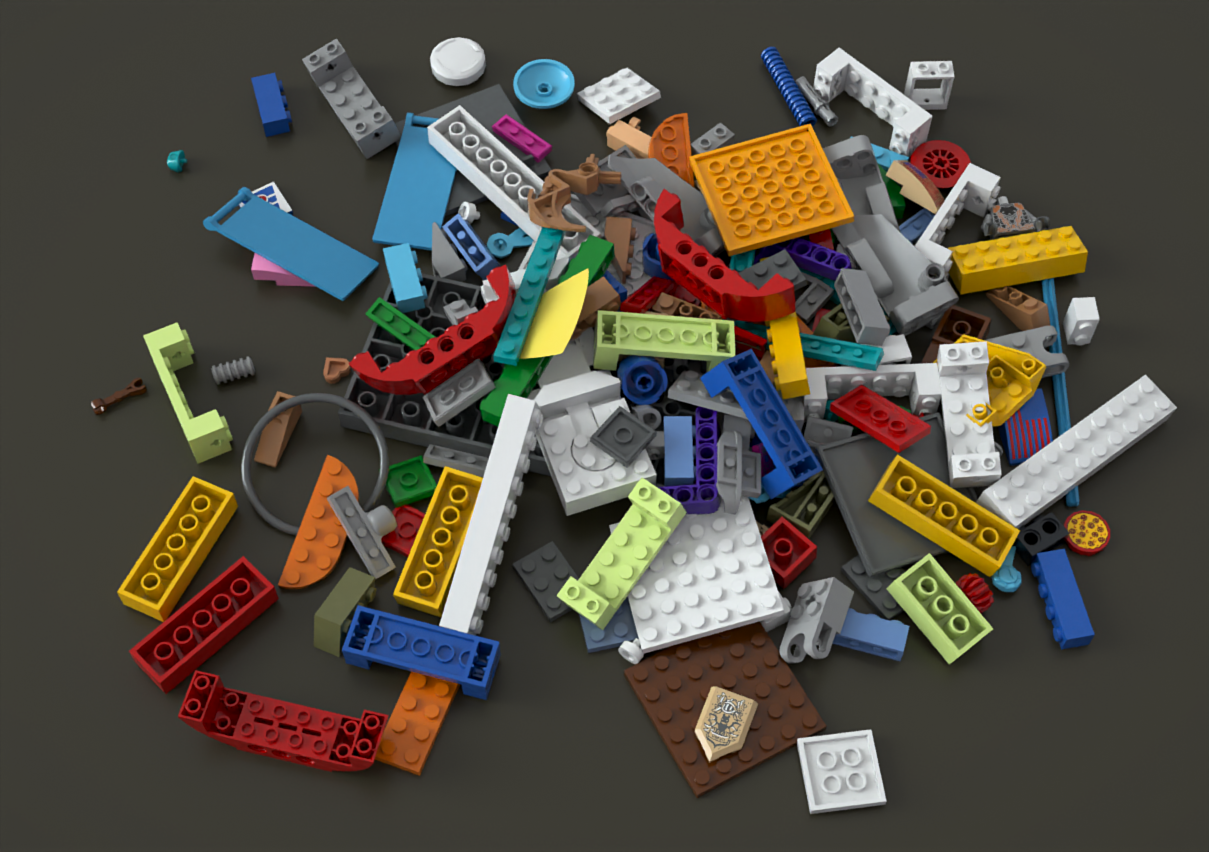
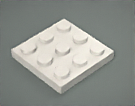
M628 68L621 69L610 77L603 78L600 82L588 86L577 93L578 100L609 124L661 98L660 91Z
M871 729L797 738V747L810 814L886 804L887 801Z

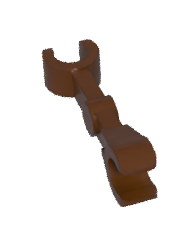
M135 378L125 389L116 391L105 399L98 398L93 400L91 406L95 414L100 415L107 410L108 406L121 402L128 396L144 394L147 391L146 385L137 387L143 381L141 378Z

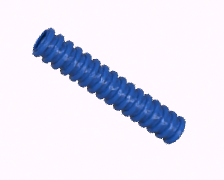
M769 47L765 49L761 54V58L799 126L811 124L813 127L817 119L777 48Z

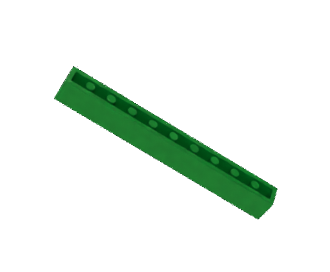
M590 234L586 242L583 241L581 243L579 253L575 258L571 259L565 275H561L557 285L586 269L589 270L587 287L602 278L615 258L614 244ZM554 355L519 359L517 366L505 364L502 375L493 382L496 388L491 390L488 397H485L480 404L483 420L498 427L508 394L528 398Z

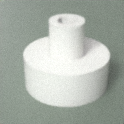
M463 202L458 210V213L469 224L474 219L478 220L480 217V212L476 211V206L473 203Z
M635 638L633 642L624 641L618 649L622 657L633 664H638L644 656L640 649L641 645L638 638Z

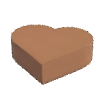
M326 357L324 366L326 382L334 384L339 382L341 377L349 375L351 372V367L348 364L349 361L343 358Z

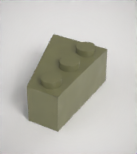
M839 304L824 315L813 333L815 336L857 343L842 304ZM885 315L887 322H889L890 318Z
M822 470L809 478L801 487L794 492L788 493L777 504L771 505L766 520L774 524L783 516L810 539L836 501L824 471Z
M349 567L314 615V647L340 657L357 605L367 607L369 602H372L377 592L375 577Z

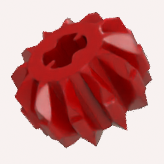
M969 573L960 577L956 582L959 589L980 613L988 610L994 602L993 592L989 589V585L985 583L984 578H980L978 574Z

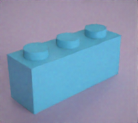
M409 243L383 248L385 263L398 311L406 313L425 308L424 299H428L425 285H420V281H423L421 270L415 267V264L418 263L416 252L411 251Z

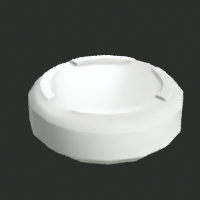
M467 38L447 39L439 43L432 50L430 56L432 73L437 80L446 85H468L478 80L484 73L486 66L484 50L478 43Z

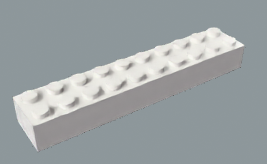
M460 105L428 126L429 143L526 234L537 242L542 227L531 222L529 218L527 196L529 189H534L537 199L545 182ZM567 204L562 209V217L569 223L586 226V232L566 231L556 260L568 257L570 263L571 259L575 258L579 253L581 243L583 241L586 242L590 234L601 238V233Z
M1145 374L984 490L976 503L1018 529L1164 423L1177 407Z
M511 394L507 396L441 617L440 627L475 636L480 634L482 630L483 620H481L483 610L487 611L490 602L488 592L490 587L493 588L496 582L497 574L494 572L496 565H500L504 551L501 550L503 541L507 542L509 538L510 528L508 524L510 518L513 519L517 510L515 500L522 493L524 482H521L523 473H527L529 470L530 460L528 456L530 450L534 451L537 437H534L537 428L540 429L543 422L541 410L534 400Z

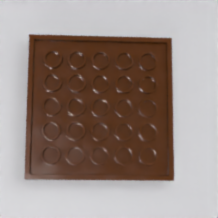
M760 621L673 645L624 670V676L696 798L796 746L797 738L813 737L826 730L827 727ZM711 687H719L756 701L758 706L742 749L734 753H728L709 763L694 731Z

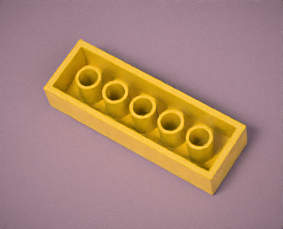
M1072 226L949 247L948 249L953 251L950 259L953 261V264L948 273L961 295L1083 273L1086 268L1088 251Z
M898 454L886 469L868 500L873 505L989 577L1001 567L1020 532L1019 529Z
M444 467L393 593L397 604L442 617L481 487L482 477L450 467Z
M194 476L191 478L117 591L124 605L162 622L167 620L238 508L232 492Z

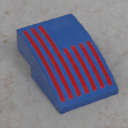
M1042 388L1036 389L1034 395L1001 426H998L1009 466L1022 464L1053 441Z

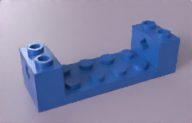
M752 349L722 361L700 377L711 398L731 389L777 467L761 478V483L770 499L798 486L823 470Z
M357 605L342 648L346 664L370 669L371 663L374 661L462 684L464 695L484 700L488 698L501 656L500 643L498 641Z

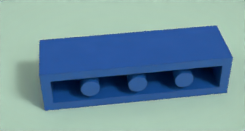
M1065 549L1037 553L1031 564L1033 576L1038 579L1039 595L1045 600L1046 615L1052 621L1055 641H1059L1061 650L1089 645L1095 634Z

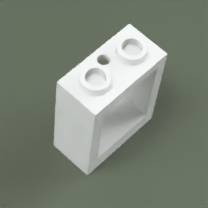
M952 61L911 62L904 95L924 110L947 109L954 81ZM942 79L940 88L914 89L916 80Z

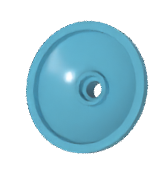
M539 59L528 62L517 71L513 80V86L516 96L524 104L534 108L548 109L563 104L571 97L575 81L572 72L564 64L555 60Z

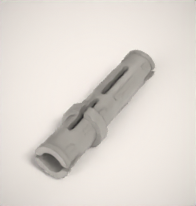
M804 76L798 78L795 82L803 96L814 108L816 115L820 116L827 126L835 125L838 117L830 109L829 103L819 96Z

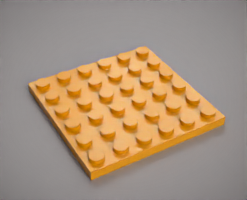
M811 124L689 157L691 167L728 256L854 222V214Z

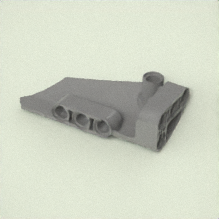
M859 135L823 148L853 214H882L900 232L890 196L882 179L869 138L865 135Z
M609 155L608 167L613 172H621V183L653 222L657 200L663 189H666L671 194H676L681 200L684 227L680 231L683 234L687 233L699 246H704L713 257H717L726 250L703 193L684 181L656 158L636 159Z
M882 214L854 215V222L831 228L854 268L866 271L878 301L899 335L904 334L906 336L940 316L959 300V297L944 276L945 270L943 266L938 263H932ZM928 274H936L938 278L932 279Z

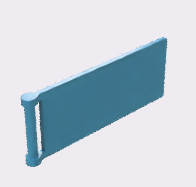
M407 113L405 126L372 238L374 243L395 246L409 243L410 248L432 250V223L436 222L441 230L457 168L429 143L428 128L415 127L413 124L430 126L438 118L415 116L414 113Z
M242 187L232 200L212 217L208 216L203 221L206 229L217 231L341 301H344L379 266L377 261L259 198L246 187ZM242 201H248L222 225L218 223Z

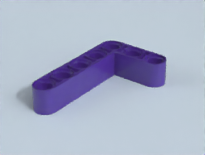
M799 237L755 249L753 264L755 265L760 262V259L771 257L786 249L797 267L836 281L841 268L852 269L848 256Z
M700 406L696 409V484L657 487L680 502L687 512L686 514L697 515L715 513L718 511L721 503V496L716 487V445L719 441L717 411ZM708 497H713L711 500H705ZM683 499H689L686 502H681Z

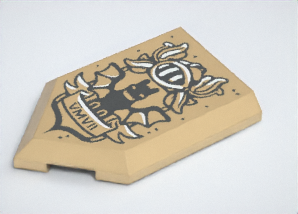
M711 687L694 731L709 763L728 753H734L742 749L758 706L756 701L719 687Z

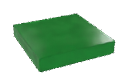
M421 455L389 466L385 487L395 508L433 496L437 484L427 464L423 463V456Z

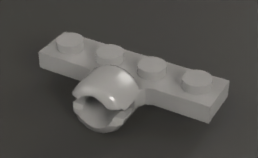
M349 486L326 498L371 576L377 579L396 568L381 542L383 536L392 532L397 527V522L390 509L385 505H381L365 513Z

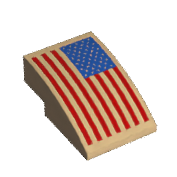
M894 160L886 176L903 185L900 194L936 214L945 200L933 182L916 166L906 160Z

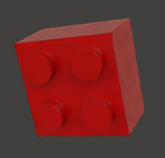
M783 516L761 536L774 580L783 589L817 557V546Z

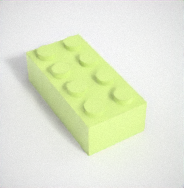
M930 553L886 588L948 664L955 661L993 630L992 626Z

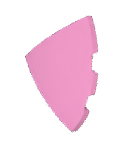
M254 253L251 268L254 280H275L279 286L316 287Z

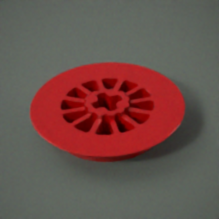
M932 140L921 144L914 150L910 163L922 171L937 188H950L955 186L971 161L967 153L958 145L944 140Z

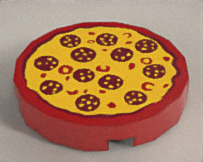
M1082 510L1074 512L1067 517L1063 525L1070 533L1066 540L1068 547L1080 555H1095L1105 549L1110 539V528L1107 522L1100 515L1092 511Z

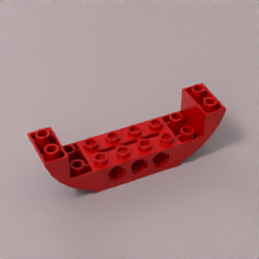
M663 189L654 210V226L661 267L664 273L725 320L732 318L748 322L771 321L796 311L794 285L788 278H783L777 273L758 290L753 283H748L742 279L736 270H731L725 266L720 258H715L709 254V251L704 246L696 244L687 233L683 234L680 231L684 227L681 200L676 194H671L666 189Z
M506 264L502 267L494 268L486 276L498 300L488 302L482 310L469 314L460 324L448 327L444 334L437 338L429 339L425 346L418 350L410 351L398 363L394 362L388 365L385 371H382L368 351L357 354L348 364L361 380L380 391L396 395L418 393L426 395L476 359L483 360L493 354L517 295L515 283Z
M197 670L194 672L178 714V718L195 730L217 741L233 746L237 750L330 772L332 770L359 771L369 768L374 763L389 717L386 714L364 710L361 719L230 689L224 687L220 676Z

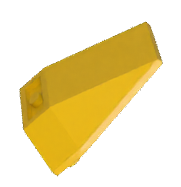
M963 334L954 344L986 341ZM987 341L989 365L986 375L990 405L987 403L986 406L977 404L973 407V415L977 420L969 414H966V416L980 427L986 422L989 424L991 421L992 427L1001 426L1034 395L1045 372L1046 365L1029 353ZM982 407L984 410L982 413H977L975 409ZM986 407L991 411V413H990L989 415H988V412H987Z

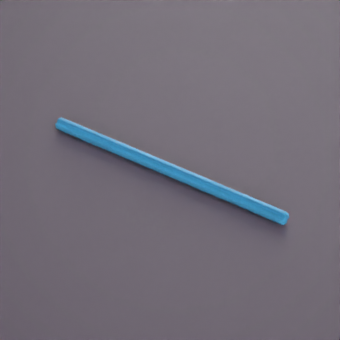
M1054 278L1041 280L1044 303L1048 306L1050 325L1055 327L1058 334L1054 344L1049 346V352L1062 353ZM1065 372L1052 375L1059 436L1071 428ZM1076 486L1065 495L1068 507L1079 505L1078 486Z

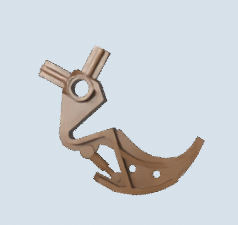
M595 154L587 157L586 162L582 163L577 170H551L545 178L542 191L537 199L534 189H529L527 200L528 214L531 222L545 228L586 232V226L569 223L562 217L563 207L571 203L570 191L589 195L598 190L600 183L621 185V172L601 171L600 167H598L599 158H595Z

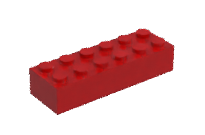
M243 556L129 650L135 663L167 694L279 599L276 589Z

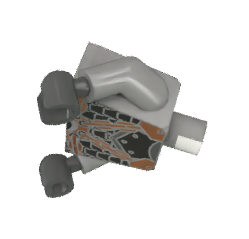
M1002 196L996 199V205L991 207L990 213L985 216L981 225L984 236L990 235V240L1033 233L1035 229L1038 232L1042 231V228L1050 229V219L1047 216L1036 218L1029 211L1025 210L1021 203L1009 204L1007 197Z

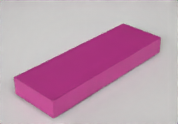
M507 114L492 126L493 132L526 155L532 154L534 160L538 163L552 151V145Z

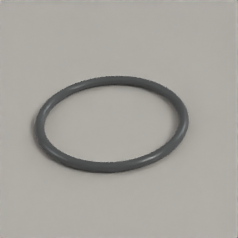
M310 393L287 399L269 410L257 422L249 434L241 461L244 490L256 512L266 522L280 531L297 536L300 527L290 525L278 519L261 503L251 479V457L257 439L264 428L279 414L294 406L311 402L332 403L342 406L359 416L373 433L380 455L378 480L371 496L361 507L365 513L370 512L383 493L389 473V452L383 432L374 418L365 409L341 396L326 393Z

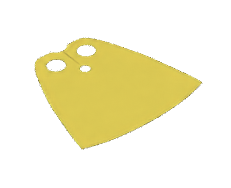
M588 269L565 280L542 295L519 359L545 357L563 353L582 310L588 285Z

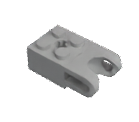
M1051 325L985 340L1029 353L1046 365L1042 378L1063 373L1069 367V361L1065 354L1050 353L1044 349L1053 345L1058 335L1055 327Z
M835 577L804 583L799 588L798 596L790 612V619L779 650L781 657L787 663L801 662L806 654H809L814 659L826 658L830 652L835 635L841 633L854 591ZM793 644H795L796 647L794 650V655L792 656L790 648Z

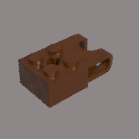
M956 305L951 306L945 311L921 364L933 363L937 359L940 345L954 344L963 334L986 340L990 330L991 318Z

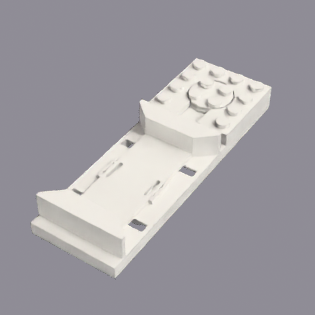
M568 257L555 260L545 287L546 291L557 286L561 275H565L569 266ZM526 269L510 273L515 283L516 294ZM484 280L483 286H481V294L485 304L492 300H498L488 280ZM592 327L582 332L577 339L570 340L562 354L553 356L536 383L540 389L531 391L527 398L537 402L543 415L542 425L540 429H536L535 435L567 516L628 497L641 478L656 486V473L646 449L626 468L590 442V437L619 406L630 413L625 398L620 396L619 378L613 377L610 370L592 372L590 370V367L593 366L594 331Z

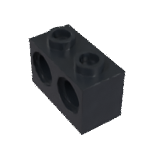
M1051 512L1046 516L1040 515L1036 517L1028 527L1021 526L1018 528L1020 532L1012 546L1016 547V553L1029 566L1033 563L1037 553L1053 551L1064 545L1070 533ZM1044 530H1048V531H1050L1052 534H1048V533H1046ZM1025 541H1030L1033 545H1029Z

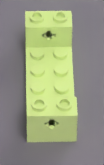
M598 310L594 329L593 369L616 371L619 354L704 360L706 361L707 372H709L722 361L735 356L734 321Z
M174 323L143 335L197 463L199 464L231 451L232 448L229 441H232L233 438L225 417H219L215 409L194 418L173 372L193 364L191 355L195 353L186 330H181L178 323Z
M644 478L639 480L628 496L632 506L578 581L570 576L557 595L563 603L601 630H604L687 513L680 502Z

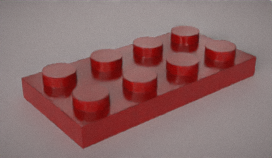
M863 385L858 386L830 403L831 412L898 453L931 433V426Z

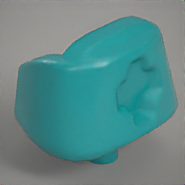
M183 150L171 152L167 159V165L169 169L181 172L183 163H187Z
M829 400L826 403L824 418L835 422L839 416L830 411V403L835 400Z

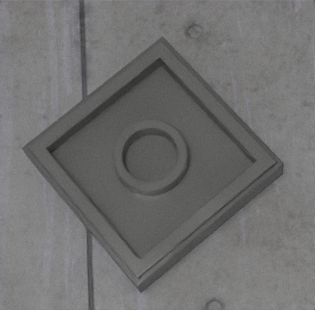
M619 406L590 437V442L628 468L657 436V432Z

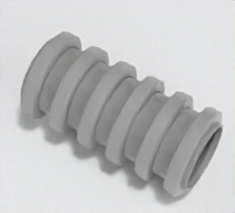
M247 356L245 360L243 358H240V361L233 360V363L228 361L225 365L220 363L218 367L213 365L211 370L215 383L219 385L221 381L226 383L229 379L234 381V378L241 379V376L255 375L254 365L250 356Z

